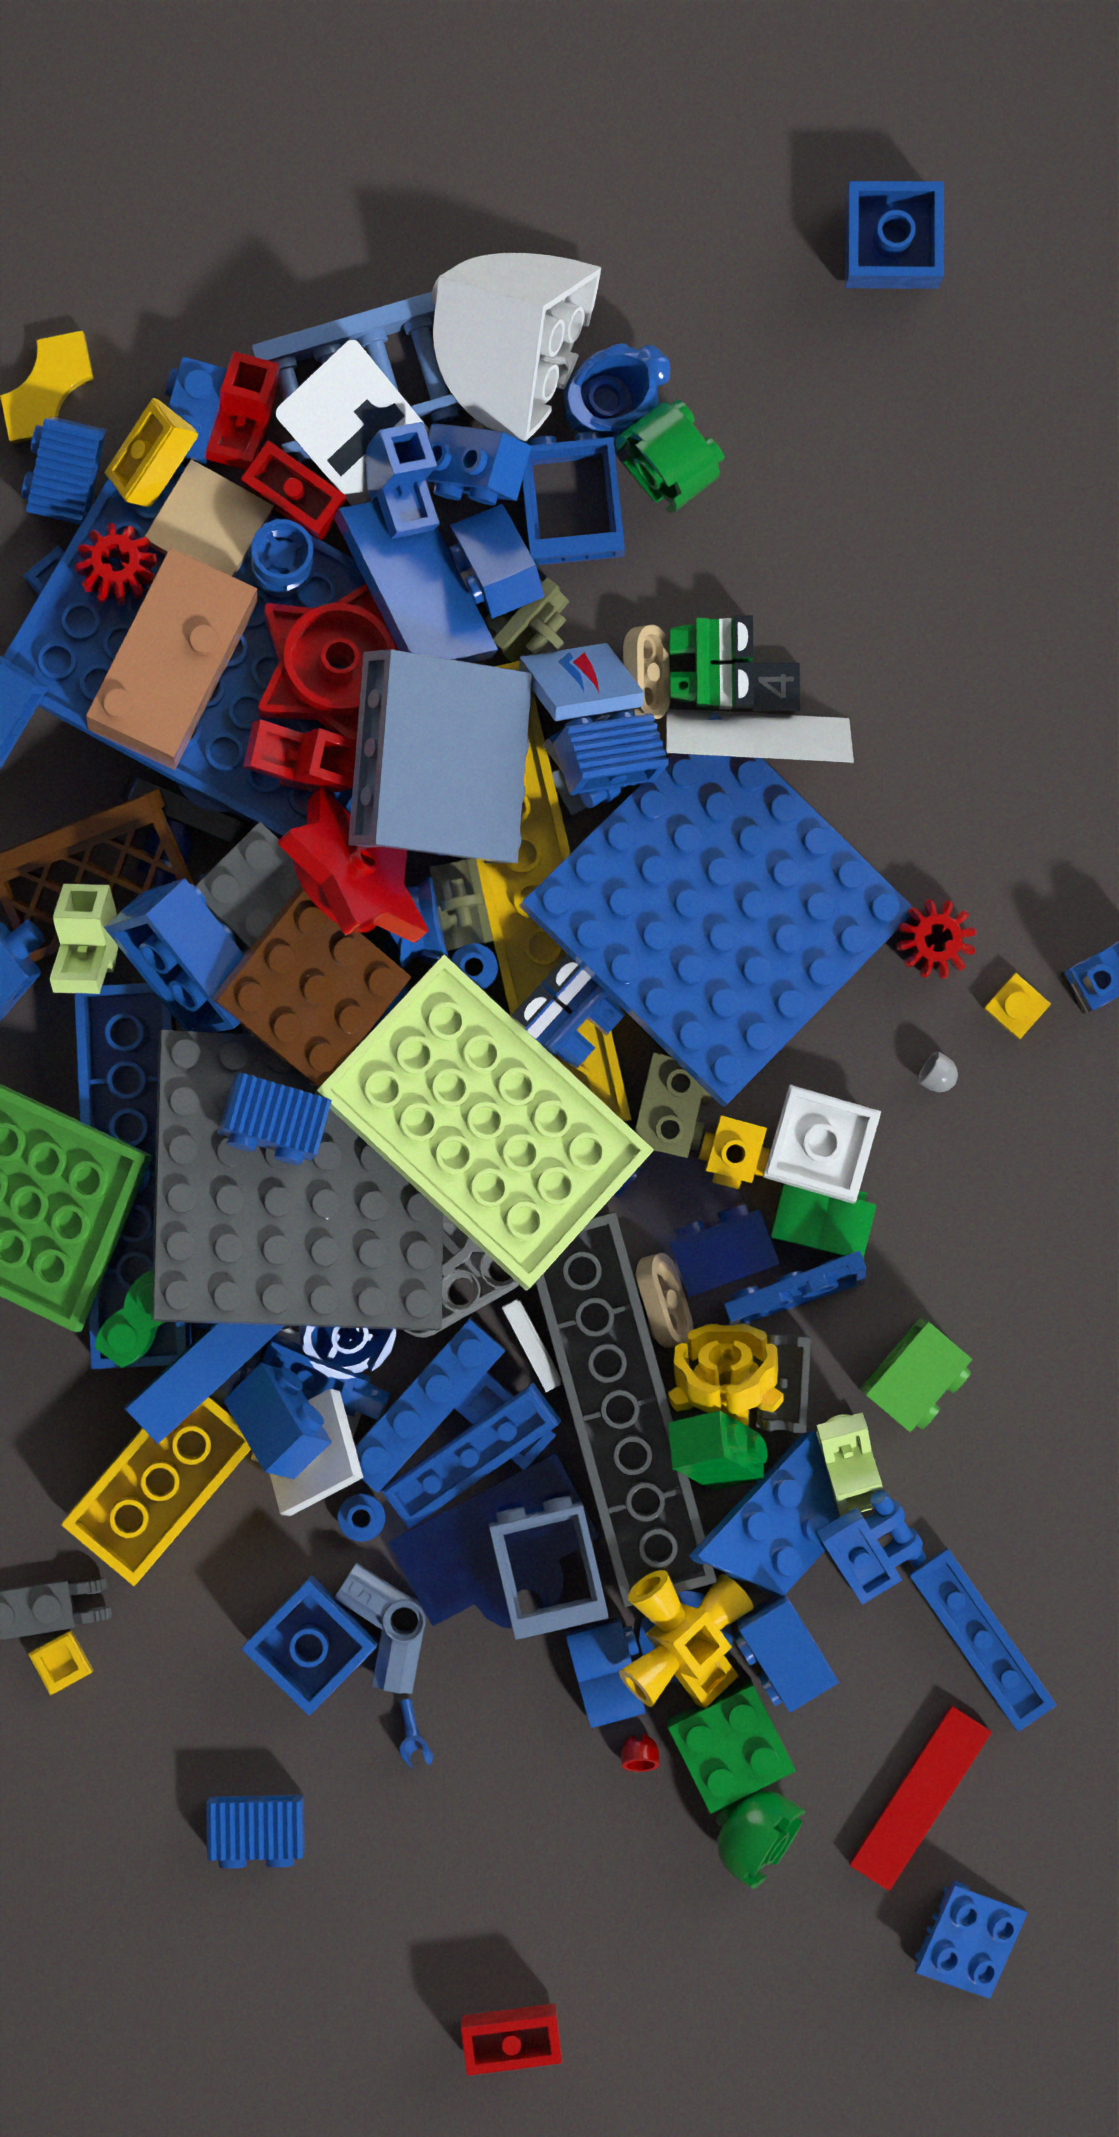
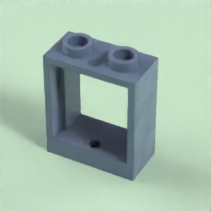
M571 1496L543 1502L544 1510L525 1514L524 1507L496 1513L498 1521L489 1523L515 1640L609 1618L584 1508L581 1501L572 1503ZM573 1518L591 1597L522 1613L504 1534Z

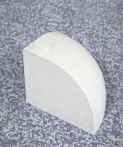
M499 253L468 259L439 276L432 290V302L436 305L433 324L435 355L446 385L458 403L472 417L494 431L504 432L523 441L529 439L540 428L552 411L551 406L546 405L547 401L553 396L556 387L560 389L565 388L579 355L572 353L571 350L574 342L580 335L582 326H589L598 290L601 267L550 255Z

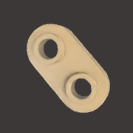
M655 625L634 627L625 636L623 660L625 668L644 691L643 706L627 710H633L636 716L652 713L654 719H659L666 714L670 704L668 640L664 632Z
M665 1253L641 1258L637 1265L634 1281L644 1302L648 1316V1327L652 1337L665 1348H672L680 1343L687 1344V1334L693 1330V1321L673 1260Z

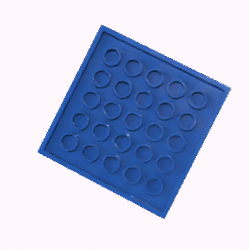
M714 712L707 720H721L722 718ZM673 753L668 758V766L653 782L641 784L522 901L519 907L722 1107H725L898 930L899 924L904 923L910 917L907 911L913 906L763 758Z

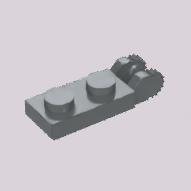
M106 1578L70 1582V1579L0 1590V1640L72 1629L77 1624L111 1619V1607L96 1606L88 1610L75 1612L72 1596L85 1593L87 1595L96 1594L108 1589Z

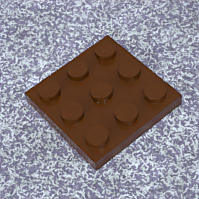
M300 885L212 996L211 1000L316 1088H319L356 1049L411 976L361 933L353 932L345 935L340 926L327 917L313 903L302 885Z

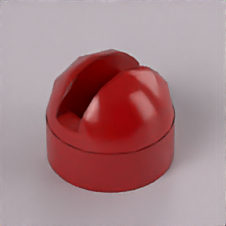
M647 1734L642 1735V1741H636L635 1735H630L623 1743L621 1751L622 1768L632 1772H646L657 1769L659 1767V1749L656 1741Z

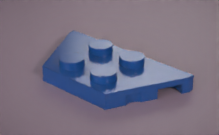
M814 1431L802 1433L765 1473V1479L759 1480L689 1555L694 1562L708 1564L725 1572V1575L740 1582L747 1581L752 1583L755 1588L773 1596H784L826 1550L817 1531L839 1518L819 1441Z

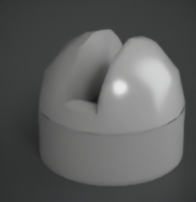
M934 1051L923 1064L917 1082L931 1091L939 1093L949 1091L956 1084L958 1078L955 1063L941 1052Z

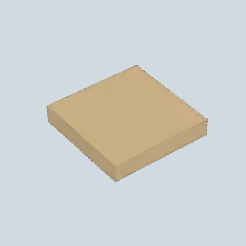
M191 459L145 537L150 540V547L165 555L172 548L234 577L251 549L252 540L256 532L271 516L274 505Z

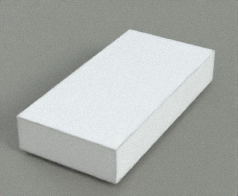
M515 1299L503 1305L502 1309L545 1391L547 1392L561 1385L562 1378L522 1301Z

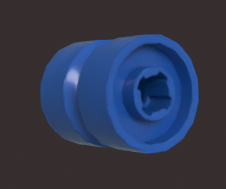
M276 519L265 523L256 532L251 544V574L256 585L264 593L274 597H290L298 594L307 586L312 575L313 543L309 533L300 524L291 520Z

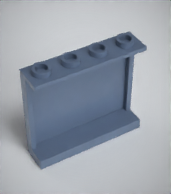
M392 649L364 652L348 845L388 847L484 860V863L488 864L518 863V850L521 845L522 802L525 797V760L529 748L527 737L529 709L533 697L531 691L532 673Z

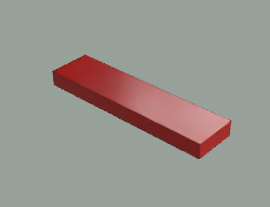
M950 1704L848 1862L849 1866L890 1891L992 1731Z

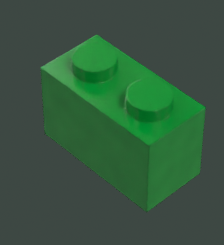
M721 1411L668 1423L672 1469L713 1491L765 1479L763 1463L767 1461V1447L761 1434Z

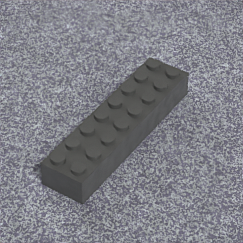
M616 1212L593 1217L536 1281L624 1607L632 1606L628 1601V1594L632 1587L646 1575L658 1570L667 1571L676 1593L717 1582L712 1566L696 1563L689 1557L705 1539L689 1478L672 1469L668 1423L673 1422Z

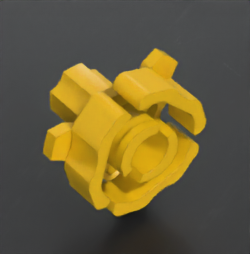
M708 1324L688 1332V1344L680 1343L675 1346L674 1371L677 1387L668 1392V1400L676 1411L688 1410L692 1407L707 1413L721 1411L748 1426L749 1409L758 1407L760 1410L774 1412L784 1401L783 1393L775 1388L778 1376L777 1347L773 1344H767L766 1332L747 1324L731 1326ZM753 1355L764 1361L760 1367L753 1362ZM689 1358L692 1361L698 1358L699 1364L696 1365L694 1371L689 1367Z

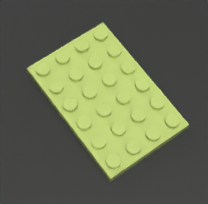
M443 955L314 1094L331 1099L330 1109L520 1286L528 1290L654 1149L524 1028L510 1018L511 1016L451 960Z

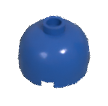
M298 1326L301 1347L313 1367L328 1377L345 1380L356 1378L354 1373L362 1372L367 1368L370 1371L378 1368L391 1353L396 1337V1329Z

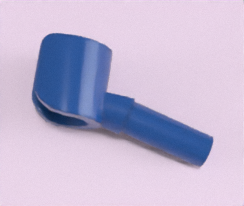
M411 1699L401 1700L400 1705L406 1730V1739L400 1746L401 1757L407 1766L413 1769L411 1755L415 1750L423 1749L424 1759L428 1765H431L433 1753L426 1741L420 1737L416 1726Z

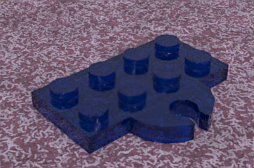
M556 1452L389 1540L388 1543L432 1626L475 1604L486 1619L501 1627L513 1628L489 1523L498 1521L496 1513L513 1508L524 1507L525 1514L544 1510L543 1502L555 1498L571 1496L572 1503L582 1502ZM582 1502L592 1542L600 1538V1534ZM573 1518L504 1534L517 1593L524 1589H532L541 1597V1608L557 1605L562 1597L564 1580L559 1559L580 1548Z

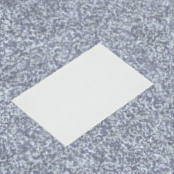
M683 709L667 710V753L854 763L849 718ZM714 712L722 718L721 720H707Z

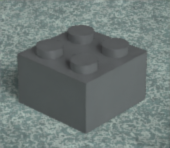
M261 822L195 886L204 895L206 905L250 948L301 885L294 869L293 859L278 845L277 841L279 839Z

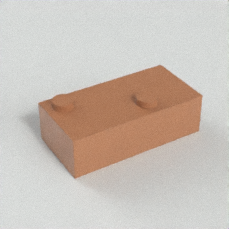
M170 548L86 715L88 730L175 770L256 608L257 588Z

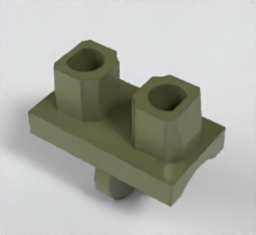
M548 577L544 582L540 580L544 593L543 598L522 606L513 617L505 613L492 619L489 614L484 619L498 650L511 663L517 662L527 650L533 655L538 654L546 643L557 651L564 645V642L556 632L566 622V619L559 613L566 607L569 600L560 592L559 586Z
M470 858L429 867L431 878H433L447 951L459 949L464 945L472 943L484 944L493 942L476 859Z

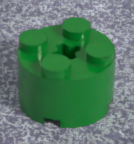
M679 399L672 404L667 402L659 403L618 435L615 440L618 450L626 446L630 457L623 462L638 485L654 502L658 503L663 498L667 500L670 504L665 510L670 513L676 512L719 478L720 470L718 464L725 458L721 448L712 438L708 436L703 438L693 425L695 418L692 412Z

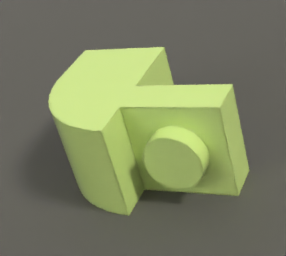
M63 884L53 915V921L60 942L50 976L53 992L100 994L106 972L114 973L118 945L104 928L117 916L109 885Z
M863 1412L854 1415H837L830 1418L826 1423L817 1425L818 1431L816 1435L840 1517L856 1507L860 1512L874 1509L870 1498L874 1492L883 1490V1485L871 1450L868 1427Z

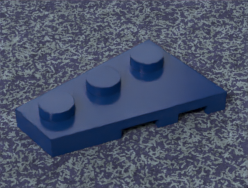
M861 1251L831 1259L819 1267L806 1272L797 1271L776 1279V1284L760 1290L758 1286H752L731 1295L732 1301L724 1304L730 1326L747 1324L865 1284L866 1266Z

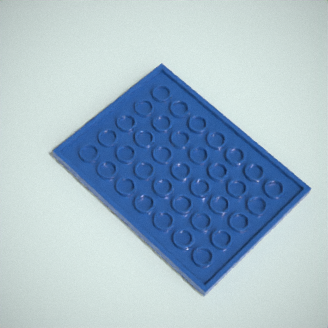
M181 464L179 465L151 507L126 502L108 478L3 658L49 686L38 705L39 708L252 824L257 825L261 822L274 836L281 839L289 830L307 825L308 798L315 792L279 785V779L243 768L253 722L261 719L301 733H307L318 728L329 730L317 720L259 717V703L279 663L264 617L265 605L272 603L316 608L337 602L366 584L354 558L309 534L313 543L312 575L307 586L293 596L274 597L264 593L256 585L251 574L250 549L234 578L257 588L256 608L176 769L173 770L88 730L86 715L151 584L139 583L143 589V597L140 599L133 597L129 591L126 592V602L123 606L117 604L115 594H110L108 600L102 604L98 602V589L91 592L83 590L82 582L86 577L76 574L75 564L84 560L78 555V546L80 544L92 545L89 539V532L96 530L102 537L107 536V524L110 522L115 524L117 535H122L124 529L131 525L135 529L134 540L145 537L186 467ZM271 514L266 523L280 518ZM149 547L147 552L155 554L157 559V565L149 570L156 577L166 555ZM120 558L110 559L112 571L122 570ZM340 664L332 665V667L336 669H345V667ZM353 787L342 792L330 793L351 815Z

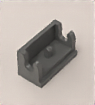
M766 1333L767 1344H773L777 1347L778 1376L775 1388L783 1393L784 1401L774 1412L760 1410L757 1407L756 1428L767 1431L788 1430L794 1433H806L811 1337L808 1335ZM759 1359V1367H760V1366L764 1363V1361H761V1360Z

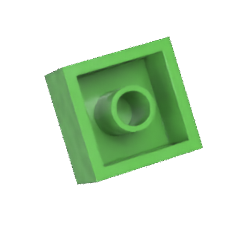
M919 1318L859 1390L907 1431L911 1432L916 1426L923 1430L939 1412L940 1408L935 1403L945 1391L949 1390L951 1393H955L970 1376L971 1371L966 1367L973 1359L930 1322Z

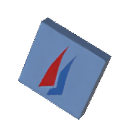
M607 643L520 657L519 671L532 673L531 689L555 721L643 706L644 691Z

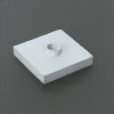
M789 1085L763 1178L855 1204L881 1111Z
M328 1389L308 1400L309 1404L322 1415L324 1419L322 1426L332 1443L295 1479L270 1474L279 1512L282 1515L291 1516L363 1478L340 1391Z

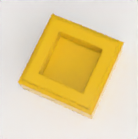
M72 1629L28 1653L50 1696L94 1671Z

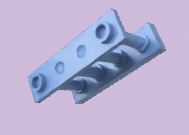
M432 292L252 345L255 357L279 364L278 384L283 401L299 387L294 369L298 367L297 362L315 357L316 362L323 364L349 340H356L362 348H366L368 355L398 391L384 343L388 341L387 335L405 330L406 335L412 336L431 399L430 401L413 405L411 408L423 422L432 419V422L435 424L453 421L460 417L459 411L464 410L453 394H448L445 381L437 363L434 344L429 330L433 327L432 322L434 321L436 306L432 302ZM296 440L282 444L283 451L302 465L314 462Z

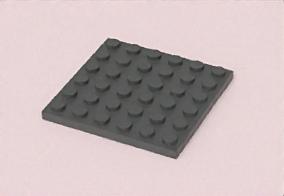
M161 1030L158 1041L151 1321L430 1331L442 1329L443 1213L331 1109L328 1112L317 1156L311 1161L303 1159L302 1165H292L276 1160L274 1158L275 1151L257 1146L255 1152H249L229 1146L227 1144L229 1137L217 1133L231 1081L238 1073H245L276 1084L299 1089L303 1092H310L315 1095L314 1093L318 1088L252 1034Z

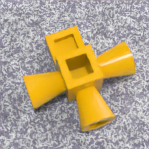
M658 1570L646 1575L632 1587L628 1594V1601L655 1624L646 1633L655 1649L619 1670L623 1683L641 1702L652 1707L675 1674L696 1705L706 1708L739 1676L724 1656L732 1646L720 1630L752 1611L754 1606L751 1599L733 1579L724 1574L719 1575L717 1582L712 1585L697 1608L680 1602L671 1579L665 1570Z

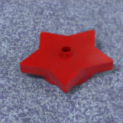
M364 584L335 603L316 608L266 604L264 617L279 663L259 703V717L317 720L330 732L357 740L363 654L369 651L389 649L399 651L367 584ZM340 664L344 666L345 669H336L332 667V665Z
M320 787L308 798L307 825L289 830L277 841L278 845L293 859L294 869L303 889L313 903L327 917L340 926L345 935L353 932H369L376 926H379L416 943L429 930L404 884L407 850L348 845L351 815L324 787Z

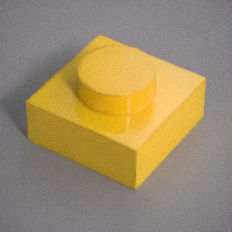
M1014 973L983 1009L1019 1040L1047 1010L1051 1003L1022 977Z

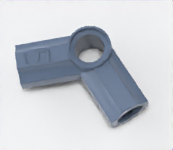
M356 1563L334 1599L382 1629L372 1687L394 1693L412 1694L424 1627L427 1621L426 1609L418 1598L404 1594ZM401 1607L412 1609L418 1617L417 1626L409 1631L398 1629L392 1621V1613L396 1609Z

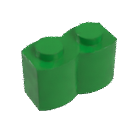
M781 1183L768 1237L842 1256H847L860 1250L864 1258L876 1204L866 1202L868 1193L859 1191L855 1204Z
M152 1270L144 1273L133 1283L126 1295L124 1309L114 1313L106 1320L99 1330L95 1341V1349L121 1368L133 1364L145 1355L155 1339L157 1326L165 1323L151 1321Z

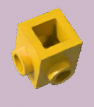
M719 1116L715 1132H705L698 1158L707 1161L704 1170L714 1173L712 1182L739 1189L741 1181L752 1183L754 1174L763 1176L770 1152L769 1148L762 1147L767 1128ZM731 1145H737L742 1151V1157L736 1163L730 1162L726 1156V1151Z

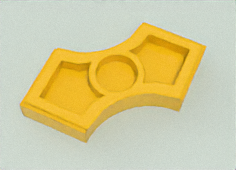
M83 330L37 340V359L29 377L15 390L0 395L11 444L32 440L36 425L43 426L44 419L48 417L58 418L60 408L67 396L77 387L94 380Z

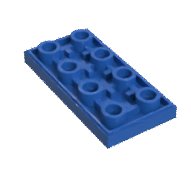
M378 500L338 509L334 519L399 651L469 663L490 659L494 656L498 648L437 527L433 531L391 539Z

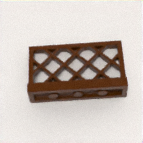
M159 788L0 851V900L13 930L26 920L33 922L34 917L55 926L53 915L38 909L45 887L61 893L63 885L49 879L55 861L60 859L80 867L74 884H82L87 871L110 880L109 886L112 897L117 884L139 894L151 890L159 867L175 874L177 881L186 879L189 884L194 885L162 811V807L166 806ZM151 823L154 824L161 841L155 856L132 846L138 828ZM128 833L125 842L115 838ZM104 842L122 850L114 872L91 863L98 844ZM86 849L83 858L74 855L75 853H78ZM165 852H166V855H167V857H168V859H169V862L166 861V860H163V856H164V853H165ZM129 854L152 864L144 886L121 876ZM45 866L42 875L33 872V870ZM23 876L38 883L30 905L14 897L8 880ZM116 909V914L118 915L121 911ZM21 911L27 913L25 920ZM55 931L51 944L36 949L29 955L33 961L58 952L60 942L57 931Z

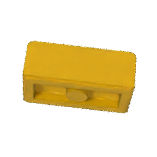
M152 398L104 473L126 502L151 507L199 434L190 424L160 400Z

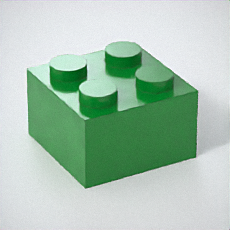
M751 1678L723 1691L706 1708L695 1705L666 1719L668 1729L710 1814L796 1772L793 1762Z

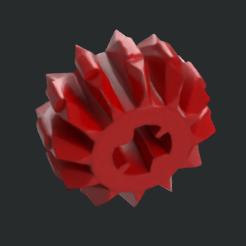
M110 522L107 524V536L102 537L98 531L92 530L89 532V539L92 545L80 544L78 546V555L84 560L75 564L76 574L86 577L82 582V588L85 592L98 589V602L102 604L108 600L110 594H115L117 604L123 606L126 602L125 593L128 591L133 597L140 599L143 597V589L139 583L152 585L155 579L154 574L149 570L157 565L156 555L147 552L150 547V540L147 537H140L134 540L135 529L131 525L124 529L122 535H117L115 524ZM120 558L122 570L112 571L110 559Z
M928 899L924 902L926 918L918 909L912 907L907 913L916 926L908 923H900L898 926V931L902 934L910 935L911 940L898 942L896 944L897 950L904 951L912 948L914 952L913 955L905 960L904 965L910 968L919 960L924 961L920 969V976L923 978H927L930 975L933 964H936L939 978L945 979L949 974L946 960L954 969L961 971L965 968V963L957 955V952L964 955H973L976 948L970 944L962 943V938H970L976 935V928L960 929L958 924L965 921L969 916L965 910L958 913L953 919L949 917L953 908L952 901L946 900L941 906L940 913L937 914L933 899ZM932 927H939L938 933L940 934L945 931L948 937V941L941 945V952L933 951L934 945L928 947L925 943V937L932 933Z

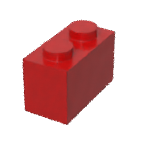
M269 440L241 478L245 489L274 505L276 511L289 520L300 524L310 535L321 541L325 539L335 525L334 516L338 509L349 505L345 494Z
M556 2003L462 2015L461 2034L467 2076L562 2064V2046Z

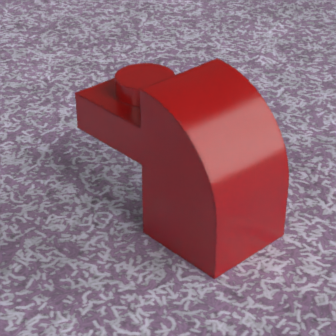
M233 352L220 390V411L206 449L207 460L247 470L257 457L261 442L265 441L278 389V363Z
M260 719L253 722L243 768L279 779V785L310 792H316L320 787H324L329 793H338L353 787L357 740L321 728L301 733Z

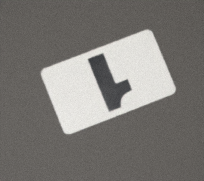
M349 340L342 345L276 409L277 419L335 487L346 495L347 501L351 505L371 502L365 477V456L367 447L377 432L381 429L423 422L356 340ZM424 424L427 436H429L430 430Z

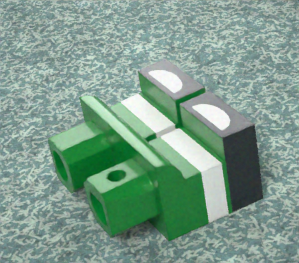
M753 615L734 616V618L724 619L696 618L694 625L670 628L669 655H695V672H670V699L695 702V709L752 710L754 706V662H752L754 658Z

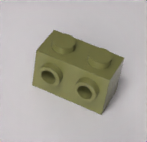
M652 1053L634 1132L651 1146L654 1151L688 1158L690 1149L699 1150L704 1123L697 1122L696 1119L700 1103L709 1105L711 1095L671 1056Z

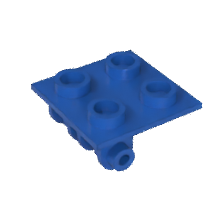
M953 1880L950 1887L945 1886L943 1889L945 1894L938 1908L941 1910L940 1914L933 1913L931 1917L936 1921L934 1927L927 1926L926 1928L930 1936L926 1935L920 1951L915 1953L914 1957L918 1961L914 1972L990 1999L1028 1912L970 1891V1887Z

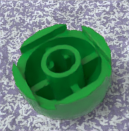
M767 1791L754 1792L744 1797L739 1803L733 1802L725 1806L716 1820V1823L722 1827L717 1838L718 1856L724 1867L749 1888L755 1889L767 1878L760 1870L765 1864L770 1865L772 1863L776 1866L802 1825L803 1821L798 1817L804 1815L806 1810L778 1793Z

